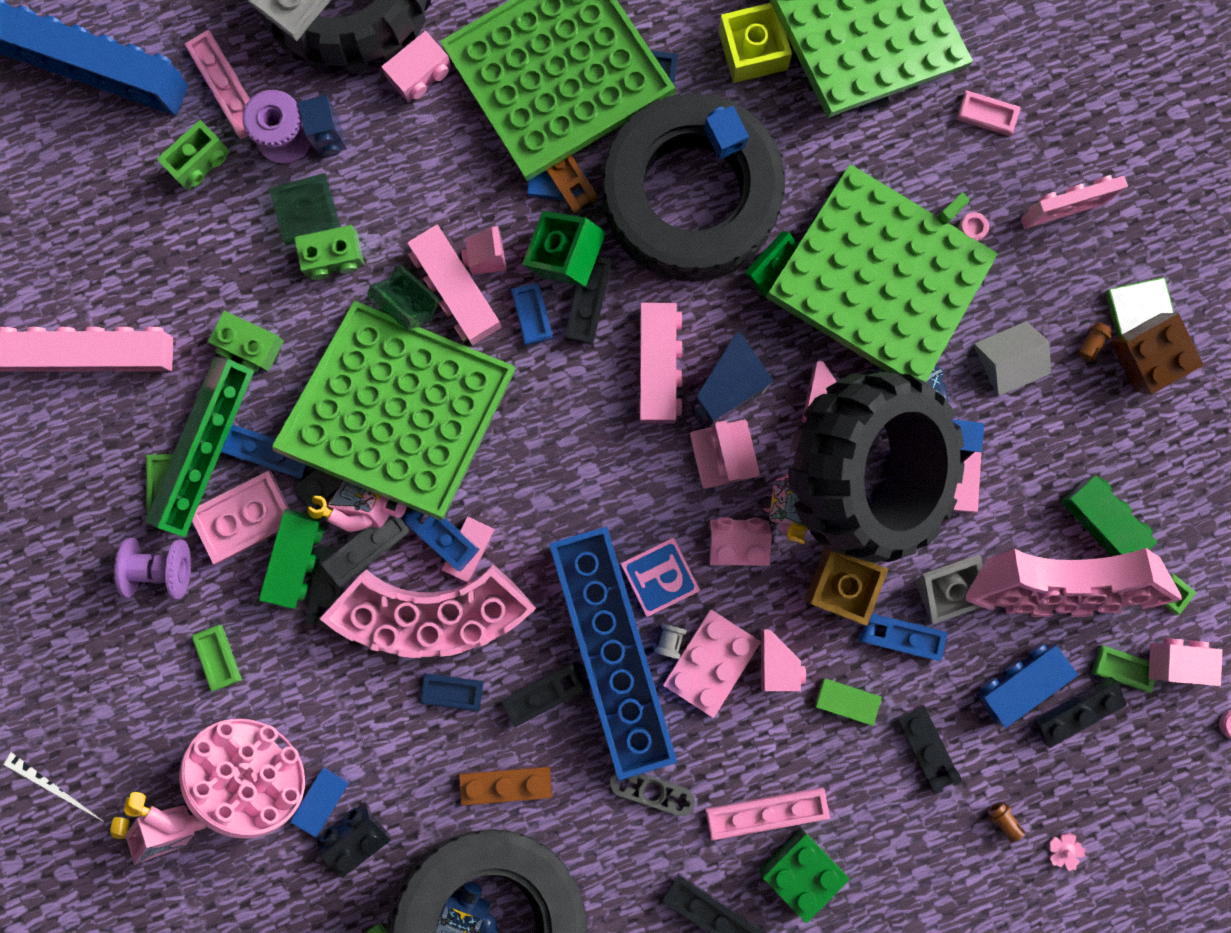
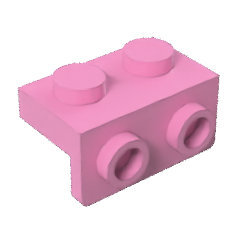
M727 517L710 520V565H770L772 533L769 521L760 518L733 520Z

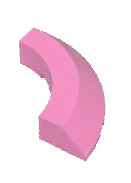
M1147 548L1122 555L1088 560L1046 559L1013 549L988 558L966 593V601L990 610H993L995 606L1004 607L1007 614L1031 612V617H1052V610L1063 614L1071 613V617L1093 616L1094 610H1098L1100 613L1117 614L1122 613V607L1141 604V608L1146 609L1182 600L1181 594L1161 558Z
M494 564L469 583L454 589L431 593L407 591L394 587L375 577L368 570H365L325 612L320 620L347 639L368 646L371 650H380L409 658L443 657L459 654L463 651L488 644L520 624L536 607L516 584Z

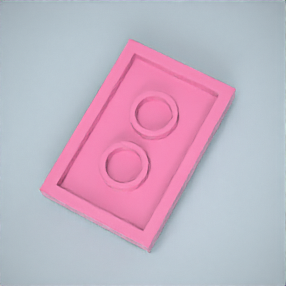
M1111 175L1094 181V185L1084 187V184H1079L1067 189L1065 194L1057 196L1056 192H1052L1038 198L1039 202L1028 208L1029 211L1021 218L1024 229L1107 204L1128 187L1125 176L1112 179Z
M267 471L199 505L192 522L213 565H218L276 535L285 509H289L272 472Z
M710 609L681 654L680 659H678L664 681L663 686L714 718L761 641Z

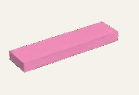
M207 30L184 45L235 133L242 140L248 136L243 127L242 116L244 107L250 98L214 36Z
M823 787L705 809L711 841L830 819L825 789Z

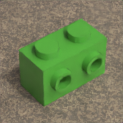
M199 120L160 155L157 160L189 191L192 187L200 185L209 171L214 167L220 166L226 160V156L230 151Z
M353 225L294 237L301 271L308 278L321 280L329 277V273L340 271L342 274H348L357 271V267L364 266L358 233Z
M223 311L208 342L217 347L215 353L229 360L236 356L243 360L241 365L255 372H258L259 368L269 372L284 340L272 332Z

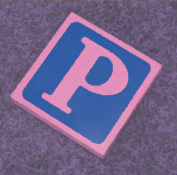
M674 538L621 563L646 617L700 591Z

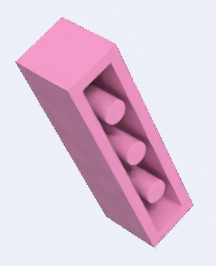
M438 224L407 242L412 250L408 256L417 269L422 266L427 273V276L423 278L432 293L435 291L439 292L443 300L438 303L447 317L453 314L458 322L454 328L462 341L468 339L473 346L502 328L500 321Z
M641 303L640 423L675 424L676 416H681L682 399L676 398V387L682 386V370L676 369V358H682V341H676V330L682 329V312H677V303Z

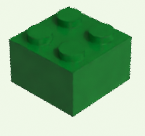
M542 211L522 265L542 278L586 287L606 232L585 217Z
M802 828L759 869L763 879L806 924L850 880L844 871Z

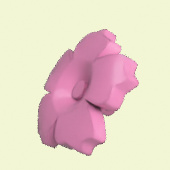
M1068 832L1061 834L1060 840L1052 837L1049 841V850L1054 852L1049 856L1052 865L1059 867L1064 865L1068 871L1076 870V866L1079 864V860L1076 857H1085L1086 851L1081 843L1075 842L1076 835Z

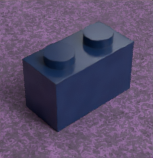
M327 95L297 102L305 135L319 156L332 157L338 155L341 150L347 149L339 116Z

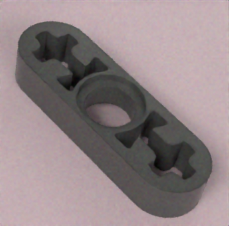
M616 770L611 775L610 786L612 791L618 796L677 816L688 815L694 808V796L686 787L642 773L628 778L630 782L637 784V778L644 779L639 786V796L633 795L635 791L633 787L626 786L624 790L619 789V783L615 782L616 778H618ZM656 783L660 786L661 794L657 799L650 800L644 796L643 791L647 784ZM666 787L672 789L669 793L671 796L679 797L681 793L686 794L685 798L689 801L688 806L683 805L681 809H677L676 802L667 799V805L661 804L666 797Z

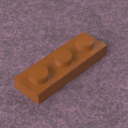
M550 766L459 774L461 805L552 798Z

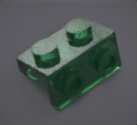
M402 265L395 266L390 279L371 284L367 295L379 307L383 308L407 331L431 322L440 301L437 296Z

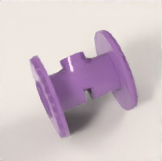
M266 90L257 93L247 102L242 116L244 130L250 139L257 143L260 152L267 159L279 164H289L300 160L308 153L312 144L305 135L298 104L290 95L279 90Z
M126 538L122 541L116 553L114 564L115 586L120 596L125 598L132 597L138 588L139 582L166 583L167 592L171 599H181L186 593L191 573V554L186 541L175 540L170 547L168 555L142 554L140 545L135 538Z

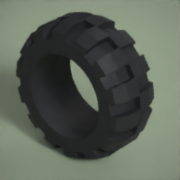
M375 0L365 9L349 16L338 18L317 16L298 41H295L261 13L258 15L269 33L274 36L278 45L295 60L304 61L306 59L311 68L329 73H336L337 66H346L348 73L354 74L370 71L369 63L383 58L385 63H387L403 49L401 43L406 38L411 41L415 40L426 22L424 10L429 8L431 0Z
M876 371L851 374L826 388L827 394L814 398L803 415L807 420L803 429L795 430L790 451H795L794 467L788 468L789 489L798 497V501L793 506L801 522L823 546L832 552L844 554L845 556L873 563L880 561L888 563L916 554V549L928 546L940 534L938 526L942 520L950 519L958 501L954 498L957 484H962L965 463L960 461V449L964 447L961 427L952 422V417L955 414L954 410L946 398L927 382L909 374ZM884 426L890 446L889 469L881 492L875 501L868 506L864 488L865 465L870 447L878 432Z

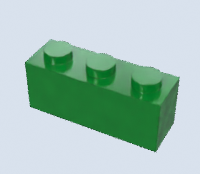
M1095 475L1084 478L1060 500L1111 557L1144 548L1150 550L1158 543L1152 536L1153 532L1150 527L1138 521L1132 515L1131 507L1125 501L1118 499L1111 492L1110 484L1101 477Z
M289 509L284 510L261 590L260 601L293 609L296 608L298 600L304 601L308 584L303 583L305 572L312 573L316 555H312L311 551L314 543L320 544L324 527L319 526L320 518L315 519L310 517L309 514Z

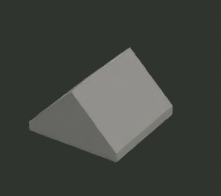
M1027 321L973 344L997 397L1051 374L1049 341Z
M980 555L924 573L915 581L930 621L933 624L981 608L966 601V593L983 567Z

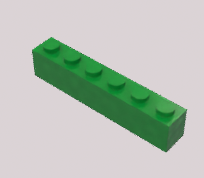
M213 358L145 523L186 537L254 370L226 358Z

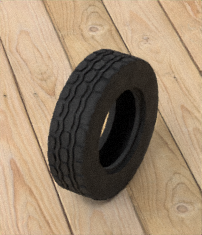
M685 93V95L667 96L661 101L658 99L646 105L643 110L637 111L629 118L628 123H624L616 134L617 138L612 141L607 152V158L605 159L603 170V204L605 216L609 227L612 229L613 236L618 244L623 246V250L632 260H637V264L648 271L653 270L655 274L669 279L672 277L675 280L688 282L695 279L696 282L710 280V277L718 278L729 274L731 270L735 271L746 264L747 260L752 259L762 248L778 219L782 207L783 195L785 193V177H783L785 171L782 157H779L780 151L774 138L771 139L770 132L762 122L756 120V116L747 109H742L739 104L728 99H721L720 96ZM734 105L749 135V140L746 148L722 159L729 164L738 180L740 189L738 207L724 222L705 230H683L666 223L653 211L647 201L643 183L648 171L660 157L676 149L696 147L716 154L704 130L706 117L716 108L724 107L726 109Z
M491 829L470 831L450 837L430 848L427 853H424L413 864L411 869L407 871L400 882L398 890L394 894L390 905V913H388L386 931L387 933H436L440 913L452 893L467 881L484 875L504 878L521 890L532 909L535 933H587V920L584 917L586 911L583 898L579 895L580 889L574 877L570 876V870L560 858L555 856L553 851L524 834Z

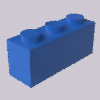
M1044 643L1036 645L1028 652L1030 656L1024 661L1017 660L1005 668L1006 674L999 679L992 678L981 686L982 691L976 696L997 725L1007 728L1078 676V673L1057 645H1045Z

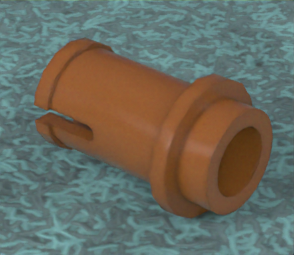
M1095 322L1093 326H1089V334L1077 354L1089 361L1096 360V356L1104 342L1111 338V328L1100 322Z
M997 802L988 809L989 820L999 826L1010 843L1017 842L1025 835L1026 831L1010 813V806L1004 805L1003 802Z

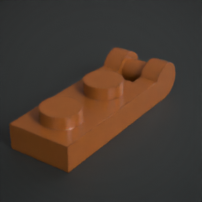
M572 155L546 170L573 215L581 212V208L588 203L592 205L599 201L596 192ZM580 187L583 193L574 197L572 191Z

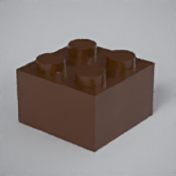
M1160 313L1110 341L1135 392L1154 394L1204 366L1179 313Z

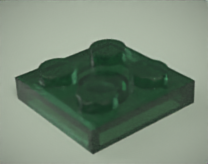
M326 173L269 188L282 238L287 246L295 244L294 237L342 227Z

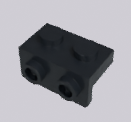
M366 802L357 808L351 809L343 819L335 825L326 828L317 838L320 857L342 878L391 841L389 832L371 815L370 807Z

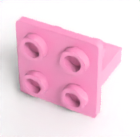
M727 420L715 423L713 427L690 433L703 489L751 479L760 475L746 420L727 423Z

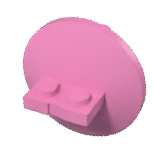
M229 719L207 727L191 742L180 765V788L191 812L208 828L233 838H256L277 830L297 810L304 793L305 775L298 751L274 727L254 720ZM277 736L280 737L288 745V747H285L283 750L279 748L278 745L274 742Z

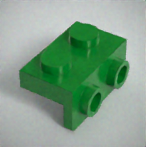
M782 230L745 272V275L763 297L767 296L798 247V244L789 232Z

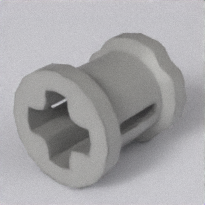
M662 623L661 628L663 631L659 646L654 649V652L680 659L681 655L678 652L682 637L686 635L687 630Z

